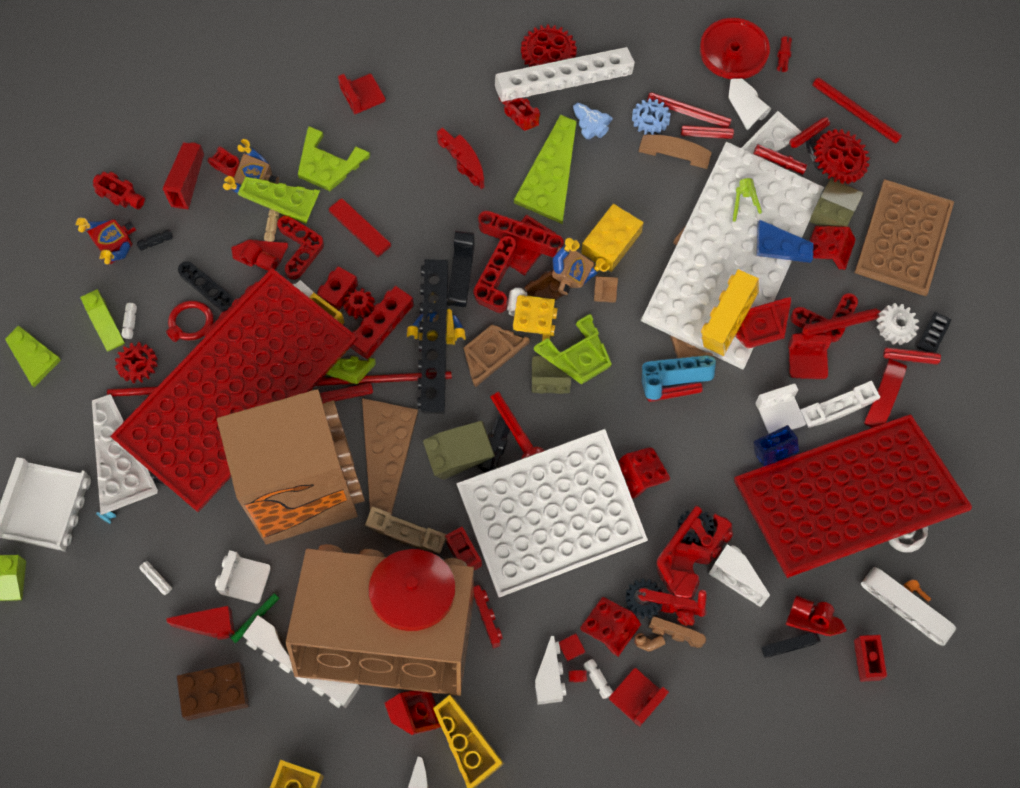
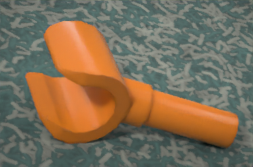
M909 580L903 584V587L911 593L916 591L927 602L931 600L922 591L918 581Z

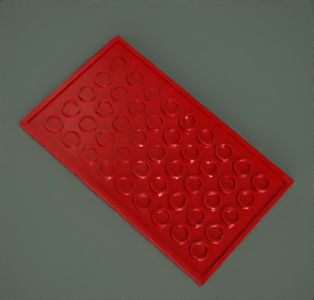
M911 414L734 477L738 490L787 578L965 513L972 508V505Z

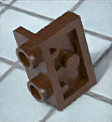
M553 270L546 271L539 279L530 281L525 287L527 296L555 299L556 301L565 294L558 292L561 282L553 278Z

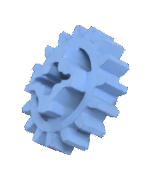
M649 98L648 102L642 100L641 105L637 103L636 109H633L632 121H634V127H638L639 132L644 130V135L648 132L651 135H654V132L660 134L661 129L665 131L667 125H669L671 113H668L669 108H664V102L658 104V99L652 102L651 98Z

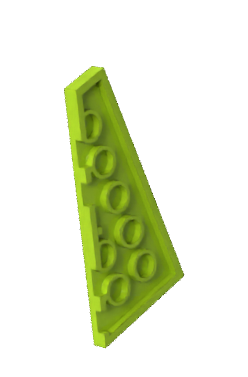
M563 115L559 116L514 199L515 204L563 224L577 122Z

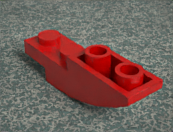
M442 127L437 131L438 144L442 148H446L454 159H457L458 171L462 175L465 174L474 186L483 189V170L473 148L460 134L454 138Z

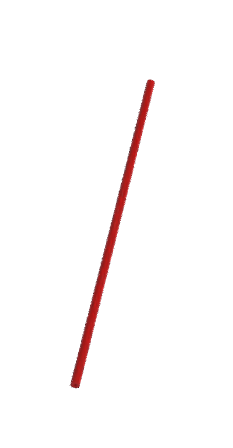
M446 371V379H452L451 371ZM437 372L427 373V378L434 379L437 376ZM422 373L364 376L358 384L418 381V378H422ZM332 377L322 378L315 386L354 383ZM157 387L107 389V395L111 394L112 397L150 395Z

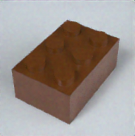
M240 662L177 675L182 718L187 721L250 707L244 666Z

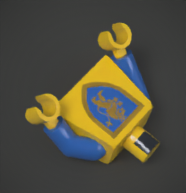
M447 309V344L455 345V341L459 337L466 340L465 330L458 317L452 315V310ZM423 314L416 319L412 326L407 328V337L414 335L415 339H418V336L419 340L423 339V333L419 332V322L423 321ZM431 314L429 315L428 320L430 322H435L438 320L439 316L437 314ZM435 332L428 335V340L435 341L438 338V334Z

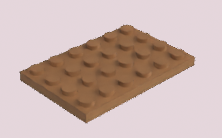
M884 179L854 273L926 296L929 292L954 201Z

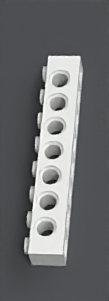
M625 47L498 73L495 76V88L501 102L631 75L635 62L628 48Z

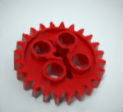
M547 24L546 28L540 25V30L534 27L533 32L528 31V36H524V41L521 42L522 59H524L525 65L529 64V67L576 58V41L573 40L572 35L568 36V30L562 32L563 27L557 30L556 25L553 28H550L549 24Z
M834 129L832 132L829 130L818 139L817 145L814 147L817 150L813 154L817 156L815 162L820 163L818 168L824 169L822 174L828 173V179L834 177V182L839 179L841 184L845 181L847 184L860 180L868 171L866 168L870 166L867 163L870 158L866 156L869 152L863 150L866 145H860L861 139L856 140L855 134L851 137L850 131L844 134L843 129L839 132L837 129Z

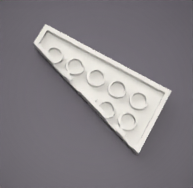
M111 394L92 400L100 515L155 495L158 493L153 479L150 477L148 469L110 437L124 422Z

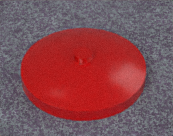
M725 18L714 22L705 30L700 42V56L703 63L714 74L726 79H747L756 75L766 65L770 53L769 40L764 31L756 24L741 18Z
M419 549L398 551L383 559L373 571L369 582L370 603L376 615L393 628L404 631L427 629L440 622L450 611L455 599L454 576L449 566L440 557L431 552Z

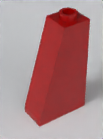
M183 142L165 181L163 191L171 207L189 210L204 157L203 149L197 143Z

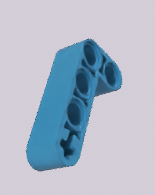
M696 356L645 362L642 365V386L645 396L648 399L657 400L662 396V386L703 382L714 379L715 358L712 356Z

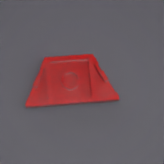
M791 297L750 308L735 337L747 349L784 339Z

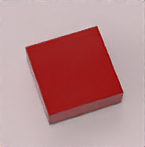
M576 633L559 642L560 650L567 662L586 652Z

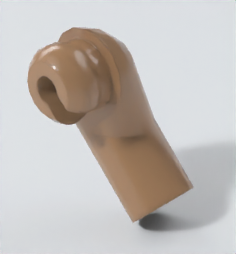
M638 633L635 636L636 646L648 652L666 644L662 635L652 640L645 637L643 633Z

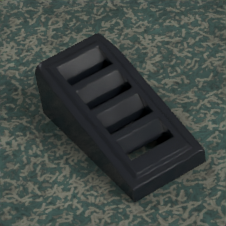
M934 312L917 348L926 352L936 353L952 319ZM928 334H930V335H932V336H934V337H936V338H938V339L932 338V337L928 336ZM926 340V341H928V342H930V343H933V344H935V345H934V347H933V346H931V345L925 343L924 341Z

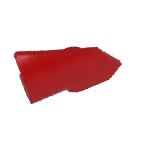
M249 239L231 247L232 257L247 266L252 267L255 265L266 271H269L271 268L276 270L288 248V243Z
M796 595L786 625L826 636H834L846 632L847 629L842 620L833 616L834 608L831 604L819 602L817 605H813V601Z

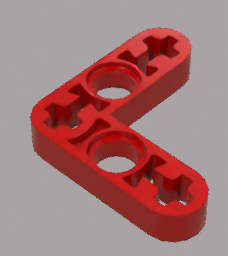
M282 216L277 221L279 231L301 245L285 265L287 277L296 280L302 276L322 251L324 241L322 236L289 216ZM288 223H289V225H290V227H288V226L283 227V224H288ZM298 231L306 232L305 236L301 238L297 237L296 233ZM312 241H313V242H317V241H318L319 244H318V245H317V244L312 245ZM307 253L310 256L307 260H301L299 258L300 255ZM295 268L297 269V272H295V271H293L292 273L290 272V269H293V270H294Z
M851 293L845 294L841 298L831 319L837 318L838 314L845 316L853 314L858 305V298ZM850 300V306L848 309H844L847 301ZM803 307L795 308L790 317L792 323L801 328L812 324L813 321L829 320ZM799 313L802 314V318H801V319H798V318H797V316L799 315ZM846 327L838 329L835 336L832 335V331L822 334L831 336V342H837L842 337Z

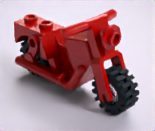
M695 506L691 512L689 510L685 511V515L681 514L680 519H678V531L657 559L658 575L670 594L662 593L660 586L658 587L655 581L652 583L650 579L647 582L644 578L641 579V582L635 580L634 585H629V590L627 589L626 603L629 610L637 618L641 616V619H645V616H648L649 619L652 618V614L656 616L658 611L674 613L675 611L678 616L677 620L681 624L688 626L694 625V615L706 616V591H699L698 602L693 600L700 582L699 576L694 573L693 565L694 563L708 565L714 558L717 559L722 552L721 547L725 542L728 543L731 540L733 533L732 523L726 517L714 514L712 522V517H708L706 511L702 513V509L698 506Z

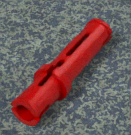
M760 144L756 145L753 152L754 155L779 164L784 169L793 170L801 175L804 174L807 164L793 159L790 155L788 157Z

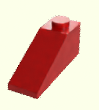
M228 606L166 618L167 623L172 627L217 638L218 640L227 639L230 637L229 635L235 633L232 610Z

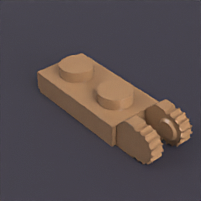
M652 617L648 628L653 629L652 632L655 634L664 635L665 633L671 635L673 640L679 642L686 640L691 647L701 648L706 642V636L700 634V632L657 617Z

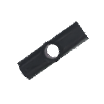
M499 414L496 417L491 433L489 432L488 434L495 457L478 465V468L483 472L496 469L499 458L503 455L508 442L507 437L510 429Z

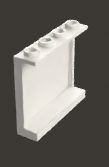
M17 457L0 503V538L66 551L67 546L72 541L71 533L73 527H76L78 523L79 509L84 505L85 492L91 484L90 476L83 470L81 473L28 463L24 458Z

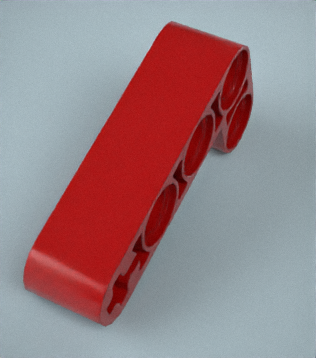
M504 236L501 238L474 288L476 302L497 313L506 311L508 305L506 295L497 290L517 252L516 242L513 237ZM498 260L504 261L502 265L495 264ZM489 276L496 277L493 281L487 280ZM484 291L487 293L485 297L478 296L480 292ZM498 299L504 301L501 305L494 304Z

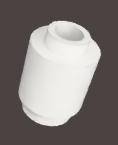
M514 288L509 291L507 310L511 316L515 315L517 297L519 295L527 296V292L522 288Z

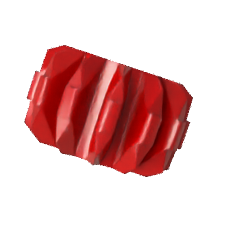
M354 288V293L348 291V297H344L345 304L343 305L349 317L353 315L355 320L359 316L364 319L365 314L369 316L375 306V299L371 297V292H365L363 288L360 291Z

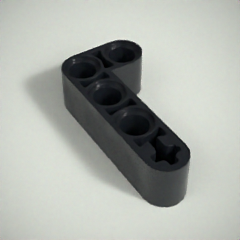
M455 231L448 306H467L475 238L472 232Z

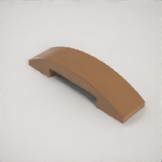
M643 135L638 151L656 156V153L689 160L691 161L690 165L705 169L708 168L712 152L698 144L665 135Z

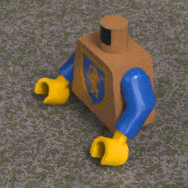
M242 139L241 143L245 145V148L240 144L237 148L240 152L246 151L247 154H243L235 177L227 176L224 179L228 183H224L223 188L225 190L232 188L234 192L238 193L245 177L278 184L279 177L272 175L269 163L255 149L249 148L250 143L247 139Z
M567 238L565 240L566 246L558 248L557 254L553 257L552 276L561 282L558 292L568 295L570 288H581L587 281L598 274L599 270L605 272L609 269L610 265L605 263L606 261L603 258H599L594 267L592 261L576 251L580 246L579 242L572 238Z

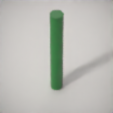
M273 593L230 639L236 644L256 617H262L280 598Z

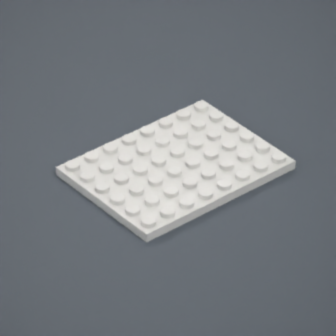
M605 429L456 484L498 598L648 541Z

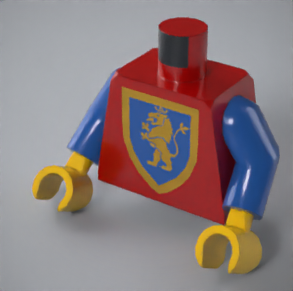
M80 217L76 221L75 225H79V232L88 230L87 233L101 251L100 259L105 258V264H112L116 260L126 258L130 247L133 245L128 236L136 231L131 222L121 227L115 219L97 222L87 221L85 218Z

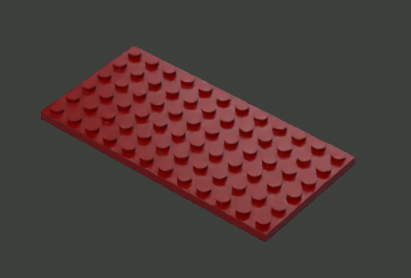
M271 268L110 437L195 511L199 512L231 478L217 418L311 391L358 340V337Z

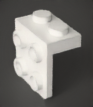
M229 550L228 556H225L222 562V573L216 579L215 586L217 591L221 595L255 604L260 603L271 571L270 565L241 558L237 552Z

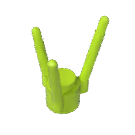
M751 178L740 180V187L736 188L733 222H736L740 194L743 197H751L758 213L762 214L756 188L754 187V180Z

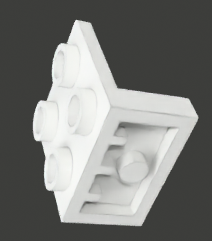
M796 384L761 394L756 401V406L770 437L806 425L795 400V395L798 392Z

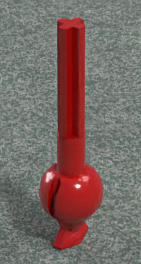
M499 391L490 396L524 452L521 460L545 451L541 447H534Z

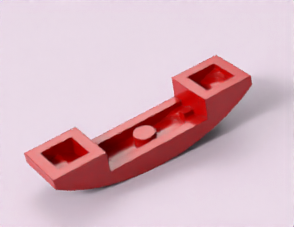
M892 359L888 360L877 390L880 399L872 403L863 424L873 428L886 423L900 390L907 369L906 365Z

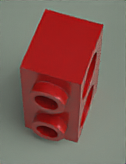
M463 526L445 535V542L455 559L464 561L468 567H474V571L482 567V560Z

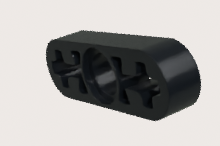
M812 632L761 647L764 658H769L816 645L821 640L818 633Z

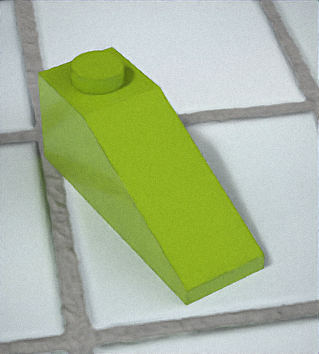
M97 289L81 296L83 305L107 352L125 344L99 290Z

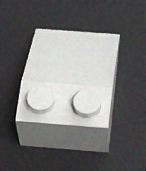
M727 544L709 574L761 607L770 594L746 556L742 554V551L736 546H729Z

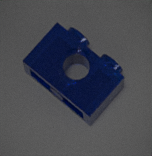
M789 425L753 441L755 455L763 467L799 452L798 438Z

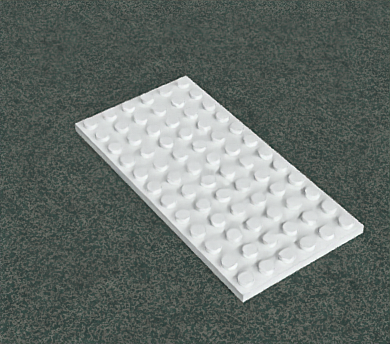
M726 142L641 321L692 346H696L698 349L710 352L713 356L740 369H744L753 348L747 349L734 337L725 356H722L703 347L701 329L705 323H709L713 307H717L720 303L719 297L722 291L727 290L730 276L732 274L735 275L738 269L759 278V293L751 308L774 302L792 260L756 256L758 221L762 220L802 238L824 187ZM751 178L754 180V187L756 188L762 214L758 213L751 197H743L740 194L736 222H733L736 188L740 187V180Z

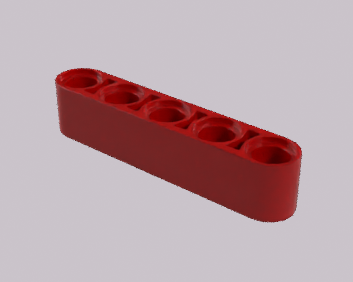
M483 211L479 214V230L486 235L498 239L504 236H511L514 238L516 245L550 257H554L557 254L558 248L564 246L563 238L555 233L491 211Z

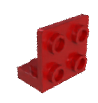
M371 73L353 81L347 80L345 74L338 76L340 89L354 115L386 101Z
M815 226L810 242L813 243V258L833 259L838 269L846 270L856 241L850 227Z
M602 597L580 629L582 632L604 643L612 654L619 657L641 626V623L633 612Z
M634 668L611 694L609 700L640 727L663 701L669 691L664 687L659 689L637 668Z

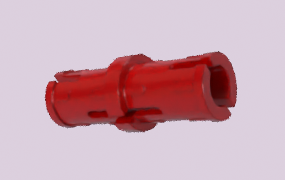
M788 36L781 38L780 50L777 54L779 58L777 70L779 72L781 67V72L788 71V63L792 54L790 51L792 38L789 37L787 41Z

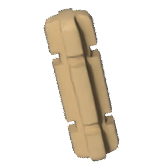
M272 209L269 210L265 229L266 233L264 235V240L270 242L275 240L277 219H279L280 214Z

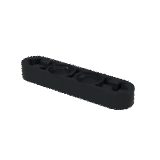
M186 261L178 266V273L181 278L220 311H227L232 306L233 297L194 264ZM185 269H187V270L190 269V271H191V273L193 274V276L191 277V275H190L188 272H185V273H184V270H185ZM199 278L205 279L202 285H196L195 282ZM211 289L218 290L215 296H209L208 293ZM221 297L225 302H229L230 305H223L222 301L220 300Z

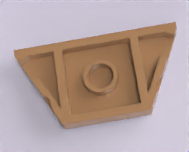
M494 325L484 330L464 347L473 385L477 387L528 345L530 339L528 337H519L514 335V332L502 330Z

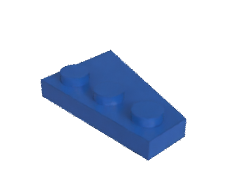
M762 220L758 221L756 256L812 262V242Z

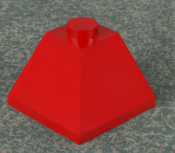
M413 690L399 693L384 703L391 723L411 735L441 728L433 709L436 704L431 692Z

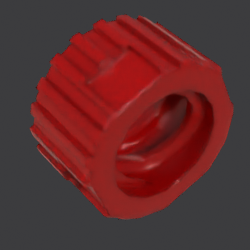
M568 671L569 682H587V671Z

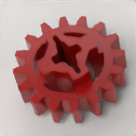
M140 342L136 346L130 343V348L124 346V352L118 351L120 358H115L117 363L115 368L120 377H123L125 381L131 380L132 383H135L139 379L142 383L144 377L150 379L149 373L155 374L153 367H158V364L155 362L158 358L152 348L149 349L147 344L142 347Z

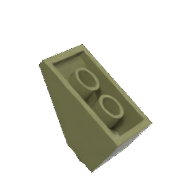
M830 178L809 222L817 226L847 227L863 192L841 184L838 181L834 182V179Z
M483 421L443 431L423 440L434 476L443 480L495 457Z

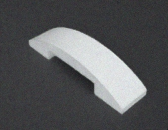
M869 381L855 387L848 393L821 404H813L800 411L809 428L855 412L880 399V396L873 382Z

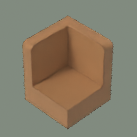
M596 276L594 301L616 302L618 278Z

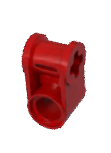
M220 146L212 158L209 157L207 159L214 169L233 178L240 164L236 156Z

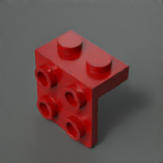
M803 333L792 335L788 343L789 374L791 378L826 379L828 377L827 349L831 344V336L822 333L808 337L803 335Z
M652 447L627 453L618 461L632 499L637 498L647 488L670 480L667 470Z

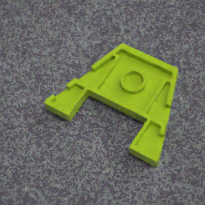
M309 126L298 170V177L331 191L347 178V174L352 170H356L360 163L370 158V152L358 147L354 148L347 161L318 149L317 146L324 136L323 132Z
M591 314L576 323V326L586 338L560 353L549 338L534 347L535 352L581 385L612 365L603 343L601 344L598 337L599 332L594 327Z

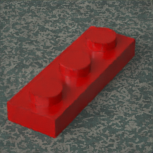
M480 585L474 587L473 596L490 643L494 649L500 646V640L503 637L499 627L495 628L493 621L496 618L492 608L488 609L486 602L489 601L485 589L481 591Z

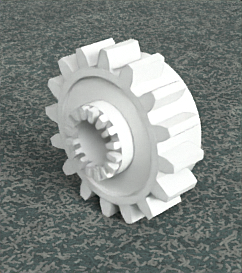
M894 303L892 306L888 305L879 313L880 317L876 320L879 322L877 329H879L880 336L882 335L885 341H891L892 344L898 342L899 345H902L904 342L908 343L917 335L916 331L919 327L915 324L919 320L913 318L916 313H910V307L904 309V304L897 306Z

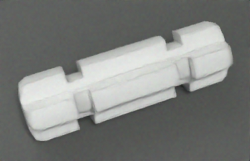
M127 303L125 306L124 328L122 329V336L125 339L133 337L134 331L132 330L134 329L136 318L134 314L137 310V306L134 303Z
M148 561L140 565V570L163 595H167L172 590V587L165 582L166 580Z
M593 659L588 660L584 663V668L587 672H590L589 676L596 688L600 689L601 697L606 699L611 696L613 691L610 686L606 685L607 681L600 669L596 668V662Z

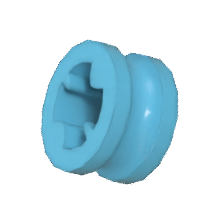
M111 511L100 515V512L96 513V515L109 524L112 523V518H116V515Z

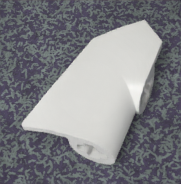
M742 78L730 80L728 98L746 130H749L758 119L763 120L769 114L771 107L758 97L756 90Z

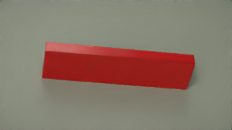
M339 199L328 209L330 214L377 257H380L391 247V243L344 199Z

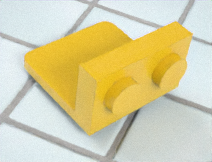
M519 295L516 302L513 329L515 331L543 334L542 341L547 338L550 340V336H554L555 325H552V320L557 318L558 308H554L555 299Z

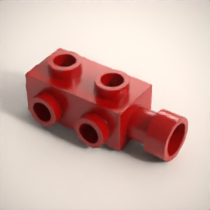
M517 98L502 102L505 105V114L523 131L539 126L540 111L537 107L533 108L530 106L527 98Z
M103 171L101 175L97 174L93 179L95 193L102 198H108L114 205H121L126 208L130 203V206L137 210L143 207L145 197L138 193L136 194L133 184L128 180L122 182L111 171L109 173Z

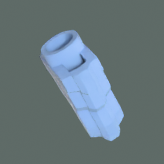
M578 102L573 105L575 116L580 120L581 134L586 139H591L594 136L601 138L609 130L608 125L613 120L609 114L601 113L599 110H591L587 105Z

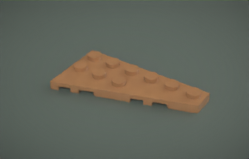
M362 398L370 510L373 506L391 513L390 515L392 516L418 410Z

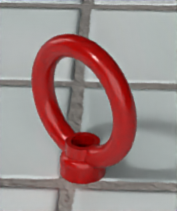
M183 302L171 311L168 318L169 329L165 332L175 343L179 339L187 341L200 339L204 336L203 333H205L206 328L213 324V313L202 302ZM188 308L199 309L206 316L205 325L194 333H185L176 325V318L179 313Z

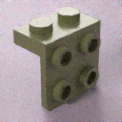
M534 356L532 358V393H570L571 378L569 375L542 356Z

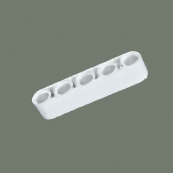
M872 567L861 582L865 590L937 644L945 646L955 632L956 627L954 624L879 568Z

